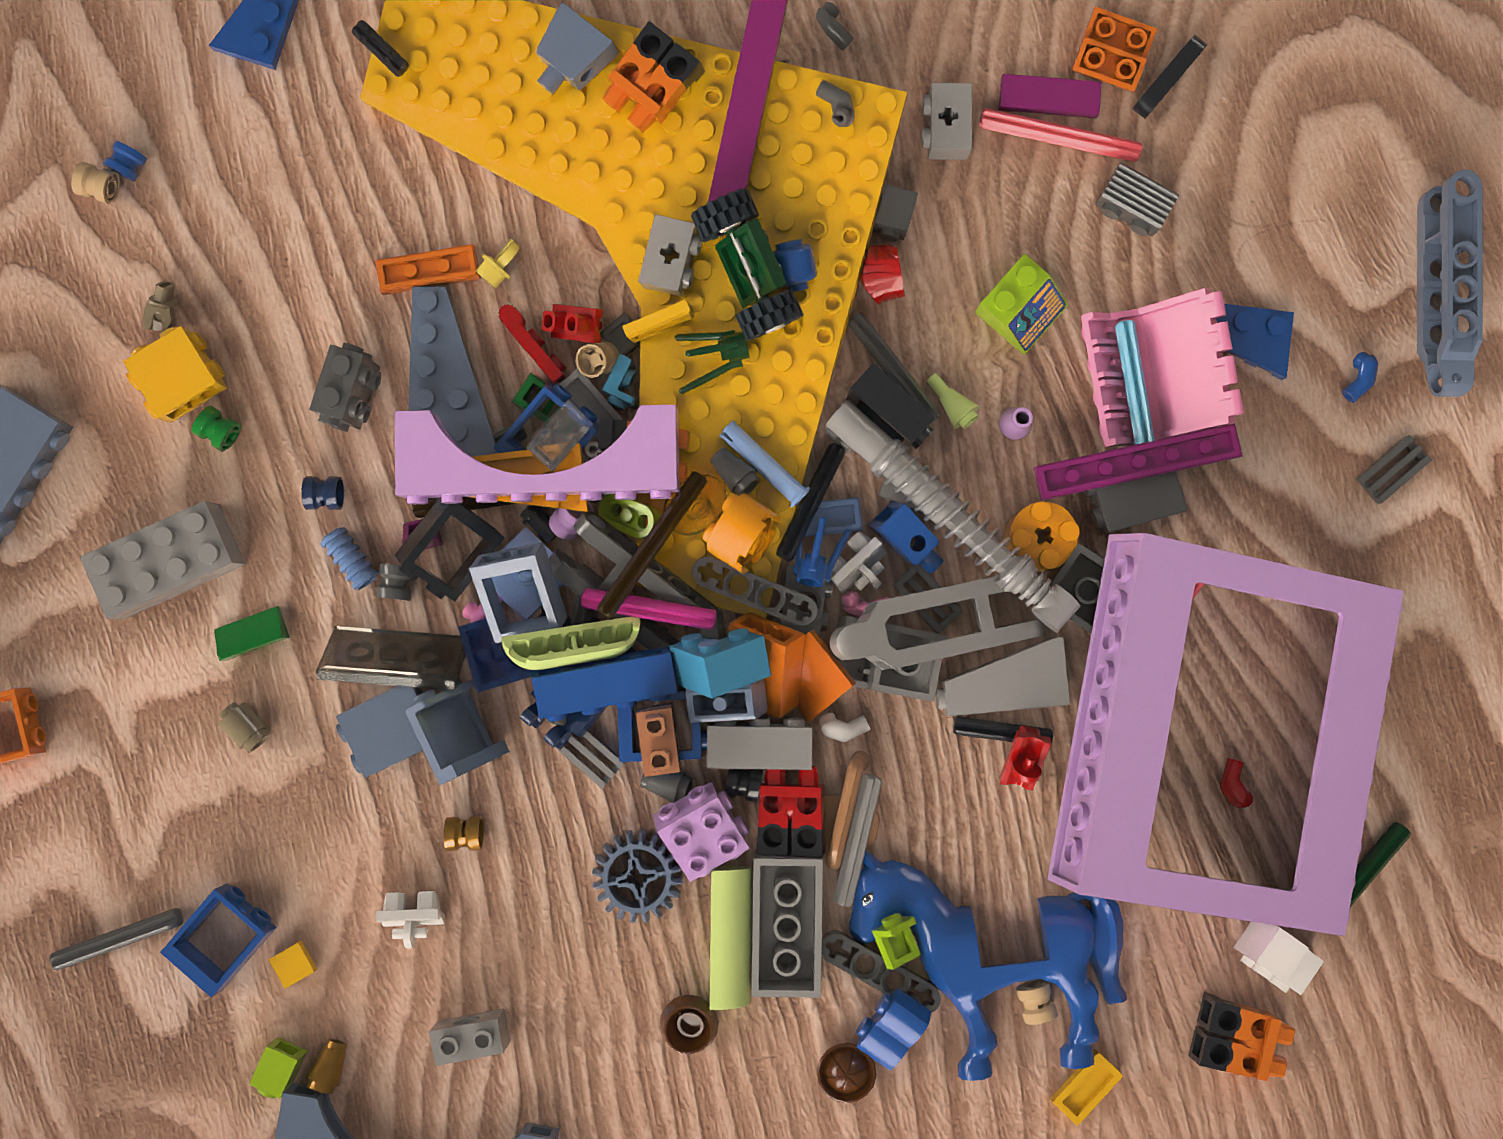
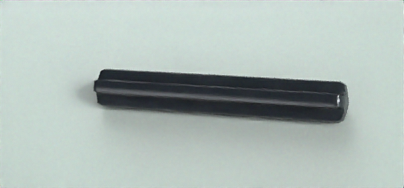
M835 443L828 445L808 485L811 489L801 499L777 548L776 555L785 561H792L844 457L845 449L842 446H838Z

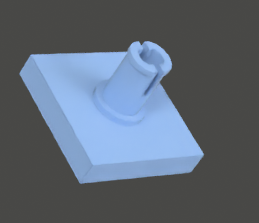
M525 527L502 550L540 543L541 541ZM545 546L549 558L553 552ZM531 569L492 577L498 596L523 620L530 619L543 606ZM556 579L558 588L560 589L564 584L561 583L558 579Z

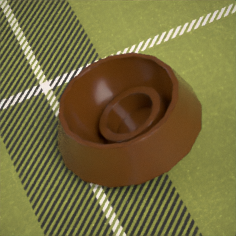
M684 995L673 999L666 1005L660 1017L659 1027L663 1039L671 1048L680 1053L693 1054L704 1050L712 1044L718 1033L719 1020L716 1010H710V1003L699 996Z
M836 1044L826 1050L819 1060L817 1068L818 1083L823 1092L834 1101L842 1103L857 1102L867 1096L874 1087L877 1075L875 1062L870 1056L858 1049L856 1044Z

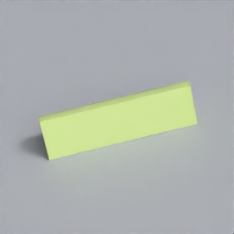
M718 866L711 870L710 1010H727L745 1007L751 1003L752 866Z

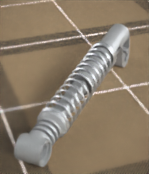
M849 400L843 403L828 420L825 432L838 446H842L847 453H850L852 450L858 453L870 464L871 472L874 473V476H877V478L883 476L886 479L884 485L890 482L896 487L894 494L901 492L906 496L904 503L911 501L915 505L914 512L921 510L925 514V521L931 519L935 523V530L945 525L948 528L944 535L945 539L953 534L958 536L954 547L958 548L964 543L968 545L964 556L968 557L974 552L977 553L978 557L974 562L975 566L982 564L984 561L987 562L988 566L984 571L985 575L997 571L998 575L995 578V584H998L1000 589H1003L1005 592H1012L1014 594L1019 592L1018 598L1021 601L1026 598L1025 604L1027 606L1032 604L1031 611L1051 630L1058 632L1081 607L1079 602L1057 584L1050 586L1051 580L1049 578L1044 581L1045 575L1042 572L1036 574L1038 569L1035 567V560L1028 556V553H1025L1023 556H1016L1020 546H1017L1013 551L1007 549L1006 545L1010 541V537H1007L1002 542L998 541L995 537L1000 532V528L989 533L985 528L990 523V519H986L979 524L976 518L980 510H976L969 515L966 509L970 501L963 503L958 498L960 492L953 494L948 489L950 483L943 485L938 480L939 474L932 475L928 472L929 465L922 466L918 463L919 456L912 457L908 454L909 447L907 445H904L899 439L893 440Z

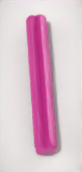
M586 588L582 593L581 606L587 609L598 610L599 603L608 591ZM632 595L627 596L616 614L707 630H712L715 627L717 612L712 609Z

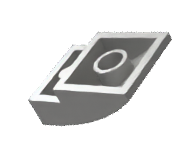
M839 615L837 628L855 624L859 618ZM885 624L889 645L896 650L946 639V635ZM837 658L856 682L854 687L934 702L942 658L882 670L866 658L853 660Z

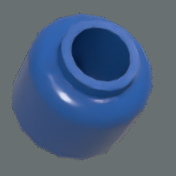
M802 239L776 244V250L773 253L777 262L782 267L783 276L787 283L784 286H787L788 290L793 289V292L809 288L807 281L813 280L818 274L812 246L803 244Z

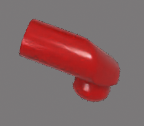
M1227 758L1220 781V789L1231 805L1236 808H1247L1252 804L1253 796L1240 781L1244 762Z

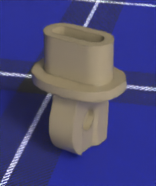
M161 281L156 284L154 295L150 296L146 303L143 329L164 331L173 325L175 321L174 307L178 305V299L173 297L174 283Z

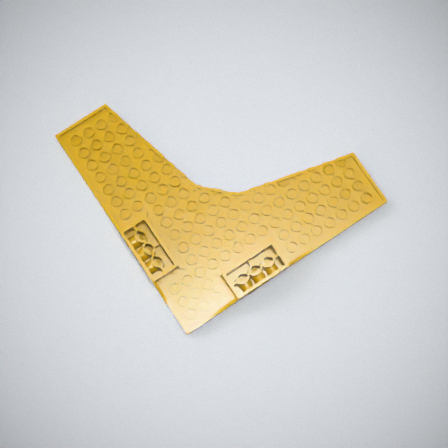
M385 0L377 33L408 62L409 68L401 77H397L371 53L360 100L595 228L640 305L641 318L685 299L691 305L695 315L693 319L640 340L639 406L674 404L677 406L679 429L688 430L689 448L688 450H679V462L687 463V478L691 472L696 471L707 479L706 485L655 556V559L716 607L743 615L751 612L767 619L768 613L704 588L693 579L692 568L697 560L703 557H712L720 560L707 551L708 543L703 540V535L711 523L715 522L717 524L724 513L721 510L727 497L732 494L710 460L717 451L726 448L729 452L750 465L724 439L719 437L725 427L734 420L741 429L803 486L821 415L843 345L863 263L872 237L876 213L906 103L907 92L775 61L747 189L758 210L759 217L757 218L768 236L772 251L776 250V244L802 239L803 244H809L813 248L818 274L813 280L807 281L809 288L794 292L804 314L802 317L776 331L746 341L750 358L742 360L743 367L731 369L685 394H680L679 389L730 361H722L720 351L691 357L686 356L687 350L718 344L719 340L677 341L675 336L677 334L717 333L735 330V333L742 332L735 315L746 308H742L714 246L727 236H719L717 239L702 242L700 253L698 256L693 255L690 267L694 269L692 285L690 289H685L683 297L646 289L638 280L655 214L694 223L691 218L692 212L708 203L740 52L668 35L673 39L674 43L677 42L701 62L705 73L697 82L693 81L680 97L675 107L667 114L662 124L655 121L642 133L627 119L637 104L629 100L620 113H618L602 99L612 84L608 79L609 74L613 69H616L618 63L642 29L578 14L612 40L619 54L582 89L577 90L564 80L552 95L537 82L548 66L539 58L536 49L557 11L556 8L523 0ZM822 80L841 88L852 96L855 117L852 124L848 127L836 126L832 121L831 104L816 96V91ZM674 250L672 255H666L665 258L671 264L672 259H679V255ZM781 287L769 296L772 297L778 293L780 294L788 290V287ZM757 471L756 475L760 478V482L748 495L779 514L781 521L780 524L776 521L773 522L771 528L776 531V534L756 564L749 561L744 567L749 569V573L777 583L783 560L776 555L777 548L792 520L797 505L791 508V502ZM677 492L671 493L670 499H651L650 493H638V500L654 506L661 516ZM647 517L645 518V525H646V527H647V525H648V518H647ZM637 538V545L640 546L645 538ZM709 563L707 567L701 566L699 572L703 574L702 580L707 582L709 578H715L721 581L717 587L723 589L724 579L730 572V569L724 568V575L713 570L714 564ZM737 575L730 581V589L734 594L742 595L749 589V581L743 575ZM637 582L636 585L644 587L641 583ZM768 588L762 593V603L770 608L775 588Z

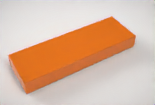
M474 244L375 260L380 293L382 295L412 291V287H436L481 279L480 275L476 272L479 265Z

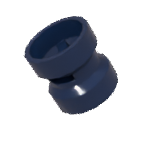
M306 476L303 479L301 488L304 508L306 510H317L319 507L326 506L329 510H341L344 504V484L342 478L339 476H329L324 481L316 476Z

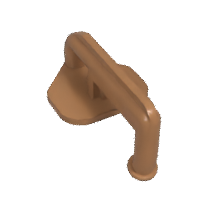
M857 751L852 755L851 761L848 764L841 797L835 795L824 796L825 855L827 857V866L832 870L838 869L842 864L863 770H866L870 765V756L864 751ZM876 810L866 850L871 848L876 840L880 823Z

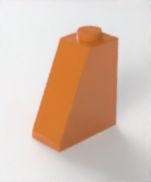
M748 612L729 624V632L746 628L749 629V632L764 636L771 676L764 678L768 705L766 714L781 718L799 705L805 634Z

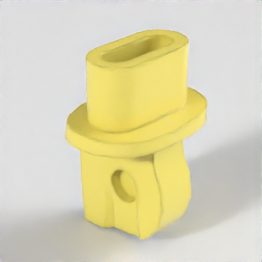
M511 238L495 259L483 254L481 257L484 261L477 268L476 272L496 289L505 278L508 280L511 278L504 267L519 251V244Z

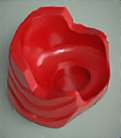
M869 245L860 274L861 283L867 293L871 295V298L877 304H881L883 301L887 302L889 299L894 300L905 297L898 248L894 247V245Z

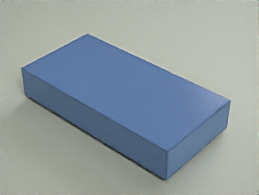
M859 497L822 501L804 537L816 535L821 517L826 518L824 535L844 533L846 529H850L851 532L863 531Z

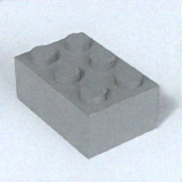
M764 716L750 719L749 723L736 722V720L709 722L707 726V768L812 770V726L810 723H805L803 717H783V723H770V717Z

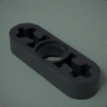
M1194 34L1132 109L1146 119L1198 58L1207 44Z

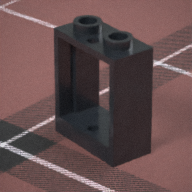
M874 363L853 384L848 392L846 400L854 404L893 440L899 439L907 447L912 445L917 449L933 431L929 425L935 417Z
M439 498L394 556L400 562L399 570L413 581L420 577L428 583L425 588L436 597L442 599L446 595L455 602L473 580L469 567L478 555L495 552L505 537L462 503H441V498ZM452 515L483 539L450 581L446 583L415 561Z

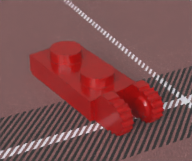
M509 304L501 306L498 317L507 330L554 385L562 382L566 378L562 372L567 368L554 353L548 356L541 347L545 342L533 328L528 332L526 331V320L516 307Z

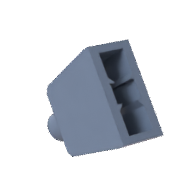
M562 2L536 49L539 58L548 66L537 82L552 95L564 80L577 90H580L616 58L619 52L612 40Z

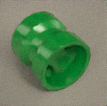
M208 406L198 414L191 431L201 439L208 438L214 448L224 452L238 438L241 425L231 418H222V413L213 406Z

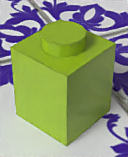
M276 1037L266 1046L249 1085L258 1088L257 1091L265 1097H277L280 1099L283 1092L293 1084L308 1051Z

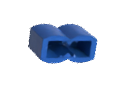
M898 988L890 995L885 993L880 998L875 1007L876 1013L871 1018L866 1016L856 1031V1034L859 1036L856 1047L890 1071L901 1061L908 1049L922 1036L929 1025L931 1016L929 1009Z

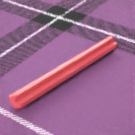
M989 108L983 109L979 121V126L984 129L1132 162L1139 159L1142 151V143Z

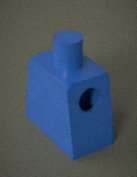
M890 502L868 524L905 563L914 566L920 564L929 574L937 570L944 560L934 550L939 540L905 503ZM914 537L915 542L914 545L911 547L910 542L911 539Z

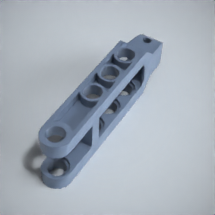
M1460 170L1448 177L1443 186H1435L1420 197L1417 206V354L1425 366L1429 388L1432 394L1437 397H1460L1471 390L1474 384V360L1483 341V186L1479 176L1470 170ZM1457 181H1463L1467 184L1469 188L1467 197L1457 193L1455 188ZM1432 197H1437L1442 201L1440 212L1432 209L1430 205ZM1464 251L1469 255V261L1466 265L1458 262V254ZM1432 262H1437L1442 266L1440 278L1432 275L1430 271ZM1458 282H1463L1469 289V295L1466 299L1458 296ZM1433 294L1438 295L1442 299L1440 311L1432 308L1430 304V297ZM1458 316H1463L1469 323V329L1466 333L1458 330ZM1432 327L1442 331L1440 344L1435 343L1430 338ZM1440 378H1442V387L1438 384Z

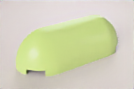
M631 616L503 636L501 641L507 656L515 664L525 669L544 670L611 659L627 652L638 637L640 618Z

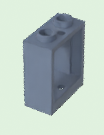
M543 542L478 555L469 567L495 643L502 642L501 637L561 628L568 616ZM531 569L546 616L507 623L492 577Z

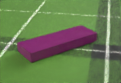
M1003 74L1000 84L999 110L1097 118L1100 111L1102 82Z

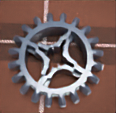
M644 829L639 833V840H635L632 830L626 832L627 842H624L620 835H615L613 840L616 848L609 843H605L603 850L608 856L602 854L596 856L595 860L604 867H594L592 870L593 875L602 877V879L593 882V888H604L605 890L597 896L598 901H604L609 898L610 902L605 910L610 912L615 906L618 907L620 910L617 913V919L620 920L624 917L625 911L630 912L629 919L631 923L636 922L638 913L642 914L644 922H649L650 910L653 911L657 918H660L663 915L660 904L667 909H671L673 902L668 896L679 898L681 892L672 885H682L684 882L683 877L674 875V873L680 872L682 869L678 863H671L675 859L671 853L667 855L665 852L668 849L663 842L661 847L656 844L659 834L654 833L651 841L645 840L647 833ZM638 849L655 855L662 863V866L646 864L642 860ZM628 851V869L619 872L618 875L611 876L613 861L620 854ZM635 865L640 874L646 873L648 877L643 878L641 887L636 878L628 877L633 874ZM666 876L665 887L661 893L648 901L647 884L657 880L658 877ZM614 886L630 888L638 902L624 898L617 892Z

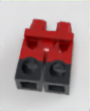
M812 766V770H799L798 783H786L787 770L766 769L765 782L759 786L757 854L788 855L792 850V856L823 857L826 852L824 826L825 784H820L818 766ZM791 820H792V837H791Z

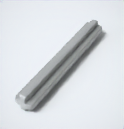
M864 774L861 780L834 894V902L840 906H852L882 784V779L872 774Z

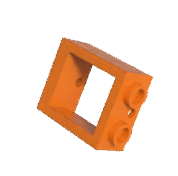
M30 687L14 688L0 692V704L12 701L23 749L1 754L0 765L46 752V734L40 726L37 716L38 701L31 692Z

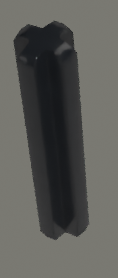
M957 716L953 721V733L961 736L1013 742L1019 727L1026 725ZM1027 726L1037 728L1041 736L1050 737L1052 745L1053 730Z

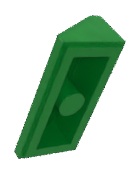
M279 606L214 629L219 661H228L290 638Z

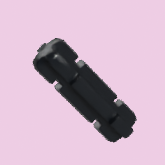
M358 21L352 28V34L395 76L401 77L409 68L408 62L366 21Z

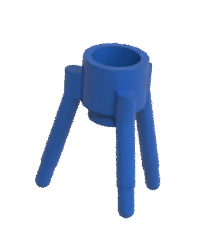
M821 517L819 519L812 553H807L803 559V543L801 542L795 554L793 574L797 575L799 583L810 587H822L824 581L830 582L832 570L851 534L850 529L844 531L826 564V558L819 555L826 518Z

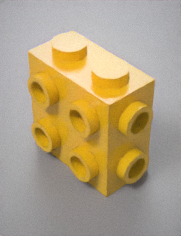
M182 326L168 328L160 334V339L150 345L145 344L137 347L131 352L132 356L123 361L129 371L126 373L128 381L136 390L142 392L146 399L143 404L154 419L158 418L172 423L227 389L222 380L225 377L224 371L214 359H209L204 351L208 346L197 331L192 332Z

